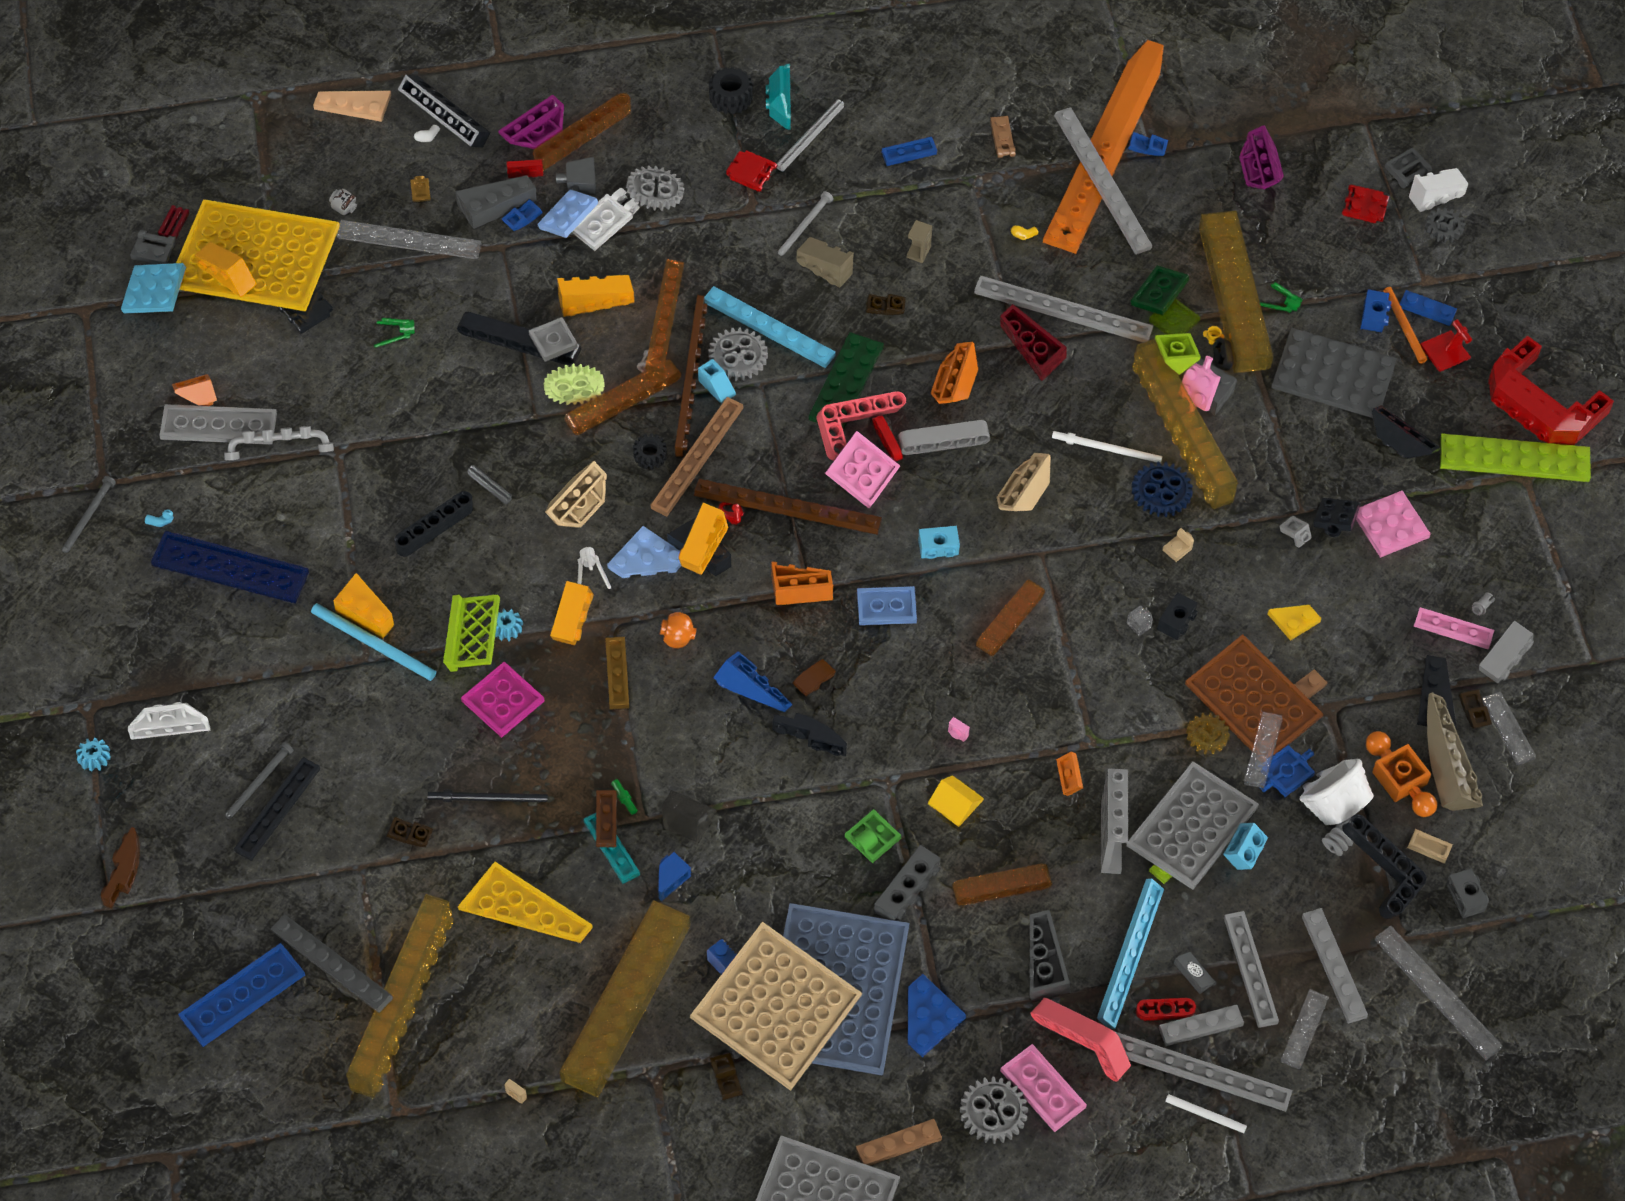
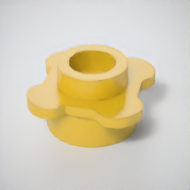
M1211 326L1203 332V336L1209 340L1208 343L1214 345L1218 338H1225L1221 329L1217 326Z

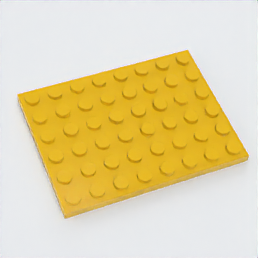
M203 199L176 262L183 263L186 266L179 290L306 311L339 230V222ZM209 242L243 258L257 285L241 298L209 273L201 270L197 265L198 260L195 254Z

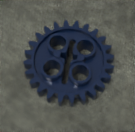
M1159 461L1157 466H1154L1151 462L1149 468L1144 465L1143 471L1138 470L1132 482V494H1134V501L1138 500L1137 506L1144 505L1143 511L1149 509L1150 515L1153 512H1157V517L1160 516V513L1167 517L1168 512L1174 516L1175 510L1181 513L1182 508L1186 509L1187 503H1190L1193 493V484H1190L1191 478H1186L1187 472L1180 473L1181 467L1174 469L1175 464L1169 467L1167 462L1164 463V466Z

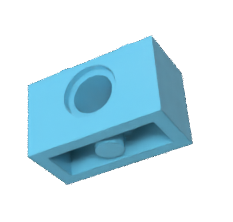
M957 526L919 529L918 541L921 558L933 559L942 556L953 557L959 555L960 543Z

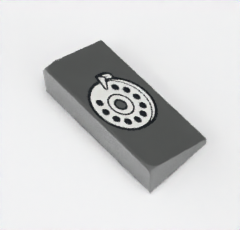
M1191 952L1175 958V966L1199 994L1216 983Z

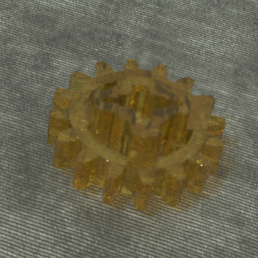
M1202 713L1201 718L1194 716V720H1190L1186 731L1188 734L1187 740L1191 741V747L1197 746L1196 751L1203 749L1204 754H1206L1210 750L1214 754L1215 749L1221 751L1222 747L1227 745L1230 733H1228L1229 726H1225V720L1219 721V715L1214 718L1212 713H1209V716H1205Z

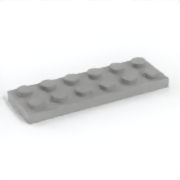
M165 404L160 439L229 443L234 437L243 436L244 431H254V435L262 434V430L273 429L274 433L277 411L276 409ZM273 441L255 442L250 444H273Z

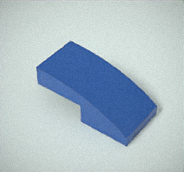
M1133 132L1128 149L1147 155L1164 156L1168 140L1153 134L1148 138Z
M529 199L518 210L513 208L502 218V221L513 231H516L539 217L542 211Z

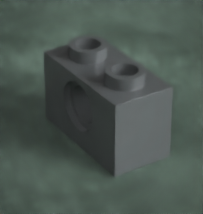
M1472 868L1450 875L1446 885L1462 918L1485 912L1489 898L1487 893L1483 892L1480 886V879L1478 875L1474 874ZM1465 891H1470L1473 895H1469Z

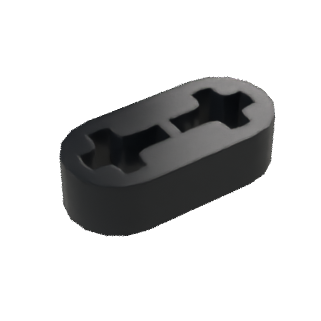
M1218 338L1213 345L1215 363L1217 368L1228 371L1234 362L1231 343L1224 338Z

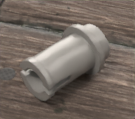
M1486 592L1478 601L1473 603L1472 611L1476 615L1485 614L1486 609L1495 601V598L1493 597L1489 600L1493 595Z

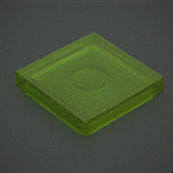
M1177 299L1173 301L1164 315L1154 313L1149 318V322L1166 335L1187 333L1200 321L1199 315Z

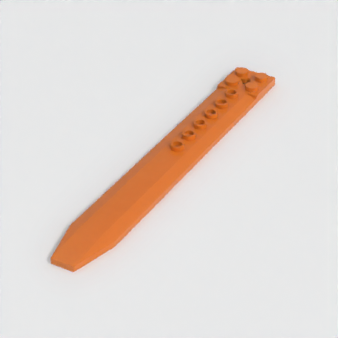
M1147 40L1127 62L1091 138L1092 144L1111 176H1113L1160 76L1164 47L1162 44ZM1081 161L1043 238V243L1075 254L1102 200L1100 193ZM1063 231H1068V232H1070V233H1067L1066 235H1064V234H1063Z

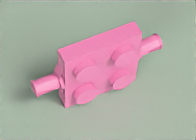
M1210 356L1205 357L1203 365L1195 363L1185 371L1177 395L1189 403L1186 412L1189 416L1194 415L1196 407L1203 411H1209L1221 377L1214 374L1210 369L1213 360Z

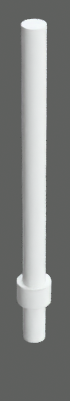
M1053 431L1052 438L1066 441L1067 444H1080L1156 463L1158 461L1161 463L1162 456L1078 437L1074 433L1068 432V434Z

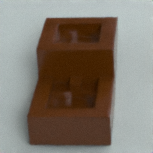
M822 659L805 670L792 684L807 696L818 690L821 683L834 677L836 671Z

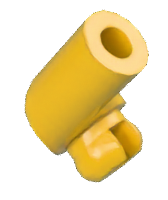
M1015 225L1011 228V233L1018 239L1027 240L1038 235V230L1035 226L1025 229Z

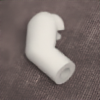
M432 125L429 130L416 132L414 138L420 142H431L440 131V128L437 125Z

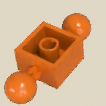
M1381 731L1371 733L1366 739V748L1370 754L1381 756V759L1375 762L1372 773L1393 801L1397 802L1410 795L1413 799L1412 809L1415 814L1420 817L1433 815L1437 809L1436 798L1431 793L1420 790L1428 784L1431 776L1423 762L1409 744L1392 752L1390 750L1391 740L1386 733Z

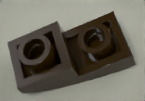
M869 294L866 303V313L878 315L904 314L906 297L893 294L881 297Z
M394 817L386 837L426 848L433 829L418 822L412 824Z

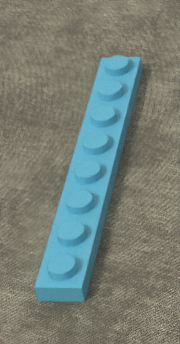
M714 286L704 297L705 303H708L714 309L824 368L835 357V351Z
M1152 878L1146 879L1097 1016V1019L1110 1029L1116 1028L1164 891Z

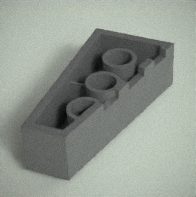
M1050 910L1030 914L1031 1002L1070 993V982Z

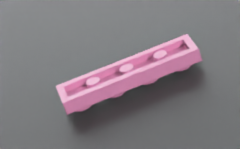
M1421 607L1414 627L1485 649H1489L1494 633L1492 629Z

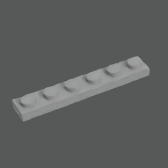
M1322 908L1303 913L1302 919L1347 1023L1366 1019L1368 1013Z
M1245 912L1224 915V921L1257 1026L1261 1028L1278 1024L1279 1019Z

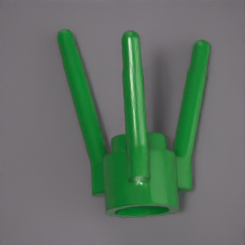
M1274 282L1270 286L1287 297L1284 302L1287 307L1255 302V305L1291 313L1292 310L1297 312L1303 299Z
M382 318V321H377V324L399 325L400 333H404V335L374 344V347L410 338V334H415L414 319Z

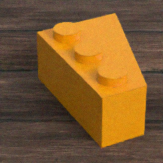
M209 242L195 254L198 260L197 265L201 270L209 273L240 298L257 285L242 257L212 242Z
M706 503L702 504L686 543L679 553L682 567L698 574H703L728 530V524L722 510Z
M357 573L333 600L336 613L382 639L394 626L392 613Z
M566 581L550 635L553 640L575 645L580 640L581 628L586 621L587 612L594 596L589 586Z

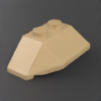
M1034 453L1030 456V459L1014 470L996 497L1000 510L1029 511L1034 508L1050 483L1051 457L1049 454Z
M592 461L576 474L550 501L545 513L558 526L581 528L605 502V480L607 474L595 461Z

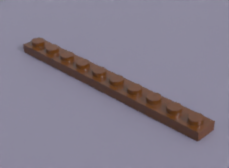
M697 295L675 443V457H683L684 450L688 448V439L685 438L686 435L690 434L688 419H692L693 411L690 408V404H694L695 393H692V390L696 389L697 378H694V376L698 374L699 363L696 362L697 359L701 358V348H699V344H703L701 329H705L706 322L703 314H707L708 303H705L704 296Z
M703 479L698 480L694 496L738 504L744 507L878 535L882 517Z

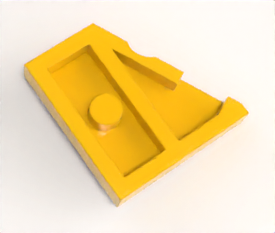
M1310 605L1268 610L1270 618L1290 641L1321 622V617Z

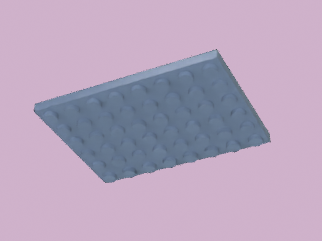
M789 904L783 937L863 993L812 1064L877 1075L884 1074L910 923Z

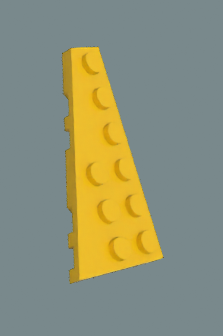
M497 862L492 864L458 906V910L578 943H581L593 928L591 923Z

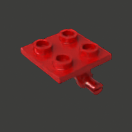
M1458 319L1452 323L1457 330L1455 335L1450 330L1420 343L1422 349L1439 372L1471 358L1463 347L1462 342L1464 340L1468 344L1472 341V338L1468 334V329L1463 327Z

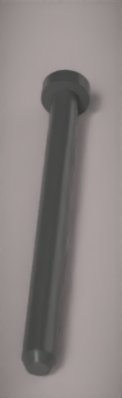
M104 476L102 479L103 485L62 547L64 553L70 551L109 488L115 486L116 481L113 478Z
M283 742L280 745L281 750L225 813L228 819L236 814L287 754L291 755L294 750L289 744Z

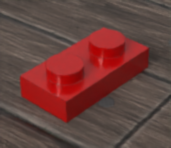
M542 159L507 162L508 178L526 175L528 177L543 176Z

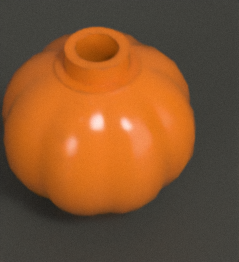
M674 612L668 616L667 620H662L660 634L664 635L663 641L669 647L679 649L686 646L690 639H695L697 628H693L692 620L688 615L682 612Z

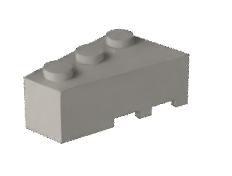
M1513 621L1480 663L1479 671L1496 683H1499L1501 680L1504 681L1509 676L1511 668L1520 662L1525 652L1533 645V633L1516 621Z

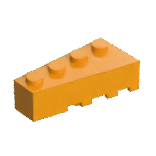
M629 275L606 276L604 279L593 276L589 280H580L579 277H572L570 281H564V278H557L559 302L563 317L634 303V291Z

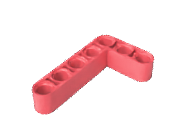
M891 392L824 406L817 414V422L828 458L834 461L839 455L835 452L834 447L838 448L841 452L847 444L841 423L898 412L906 403L905 395L901 392ZM892 399H895L898 405H895ZM875 402L879 403L881 408H878ZM858 406H862L864 408V412H862L858 408ZM841 409L846 410L847 415L843 414ZM824 412L828 413L830 415V418H827L824 415ZM829 430L834 431L835 436H832Z
M1043 998L1031 1012L1032 1018L1040 1025L1095 1051L1104 1073L1111 1080L1118 1082L1130 1068L1131 1064L1121 1040L1110 1028L1048 998Z

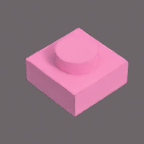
M953 717L949 722L948 732L953 738L964 742L969 736L970 727Z

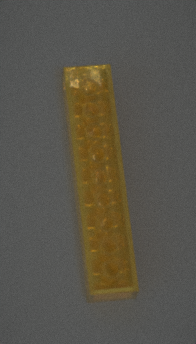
M1237 211L1201 214L1199 230L1226 340L1231 343L1234 373L1270 369L1273 353Z
M1155 339L1138 344L1136 353H1134L1133 371L1139 375L1142 387L1146 388L1149 400L1154 402L1158 416L1162 417L1166 430L1170 431L1173 443L1179 447L1180 455L1183 460H1186L1189 472L1195 476L1196 484L1199 489H1202L1205 501L1208 504L1210 503L1212 509L1233 503L1238 481L1179 376L1165 363Z
M428 894L425 895L384 988L392 995L393 999L380 1013L374 1011L346 1074L351 1091L372 1098L375 1097L377 1092L381 1091L383 1076L385 1073L388 1074L391 1068L390 1060L398 1052V1042L400 1037H404L406 1033L408 1019H412L414 1015L416 1000L419 1001L423 993L422 986L428 982L431 973L429 970L437 962L439 947L442 948L445 943V933L452 927L453 918L449 901Z
M653 900L560 1070L562 1082L597 1098L599 1097L690 928L689 915Z

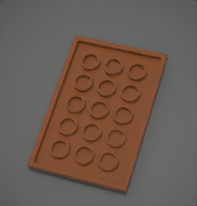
M1243 634L1185 681V685L1263 763L1292 743L1323 717V713Z

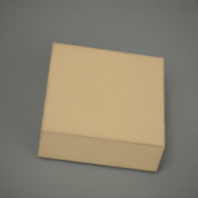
M510 1079L505 1083L506 1093L523 1104L527 1099L526 1090Z

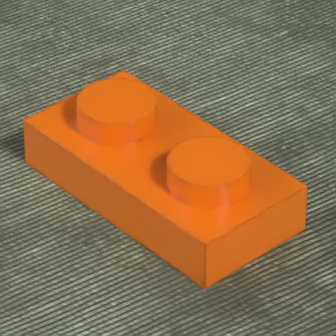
M1071 751L1056 759L1063 794L1069 796L1083 789L1076 753Z

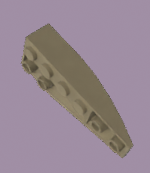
M1430 693L1427 709L1428 750L1441 805L1452 811L1483 806L1481 800L1482 793L1477 786V776L1471 767L1446 707V702L1443 697Z

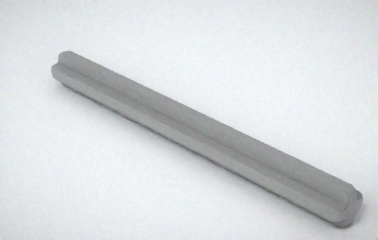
M837 99L776 163L777 169L784 171L844 108L843 101Z

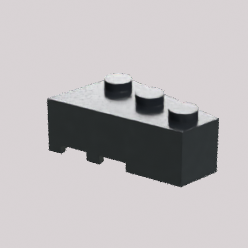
M696 517L668 533V543L681 551ZM721 542L705 568L714 576L731 568V554Z

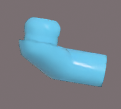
M164 510L163 515L160 517L147 515L145 524L163 527L172 522L174 518L173 512L171 510Z

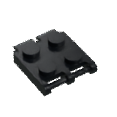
M315 289L306 311L279 307L281 313L284 312L288 321L294 323L298 328V332L302 334L330 317L333 307Z

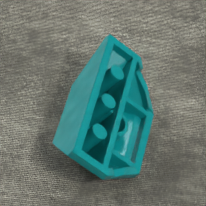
M790 64L779 66L769 77V85H766V95H769V98H766V109H769V116L787 130H791Z

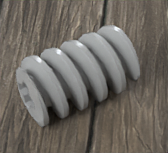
M1344 822L1337 824L1330 833L1326 834L1325 838H1322L1324 846L1337 856H1342L1343 851H1347L1348 846L1353 845V841L1343 832L1342 825ZM1352 822L1353 827L1357 829L1355 823Z

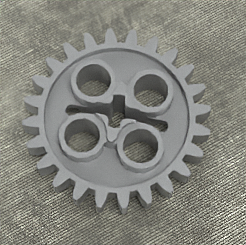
M642 166L641 170L635 169V172H631V175L628 176L626 188H628L627 193H630V198H635L634 202L640 201V206L645 204L647 209L651 206L654 210L659 207L663 211V207L669 210L670 206L675 207L676 204H680L684 194V183L680 182L681 178H676V174L671 175V170L664 171V167L659 170L657 166L654 169L650 166L645 169ZM655 179H657L656 197H654Z
M739 327L738 331L731 328L730 333L725 329L724 335L718 333V338H713V343H710V349H708L709 361L714 359L725 371L726 375H728L729 380L732 376L735 381L738 380V377H741L744 381L745 376L751 379L752 373L758 375V370H763V365H766V359H768L767 346H765L764 340L761 341V336L755 337V331L749 334L748 329L742 332L741 327Z
M992 1076L991 1082H988L986 1077H984L983 1084L977 1080L975 1083L976 1088L970 1085L969 1092H964L963 1097L965 1099H961L962 1107H960V1113H963L961 1121H966L964 1128L971 1127L970 1135L975 1132L977 1133V1140L983 1136L985 1137V1143H987L989 1138H992L993 1144L996 1143L997 1138L1004 1143L1005 1136L1012 1140V1133L1018 1135V1128H1024L1022 1121L1027 1120V1115L1025 1114L1028 1112V1108L1024 1107L1027 1100L1021 1099L1023 1092L1016 1093L1018 1086L1010 1087V1080L1003 1084L1002 1077L999 1082L995 1081L994 1076ZM999 1094L1002 1096V1098L995 1099L992 1097V1095ZM982 1104L984 1108L977 1109L974 1105ZM1010 1111L1013 1113V1116H1005L1003 1112ZM993 1121L996 1125L988 1126L985 1122Z

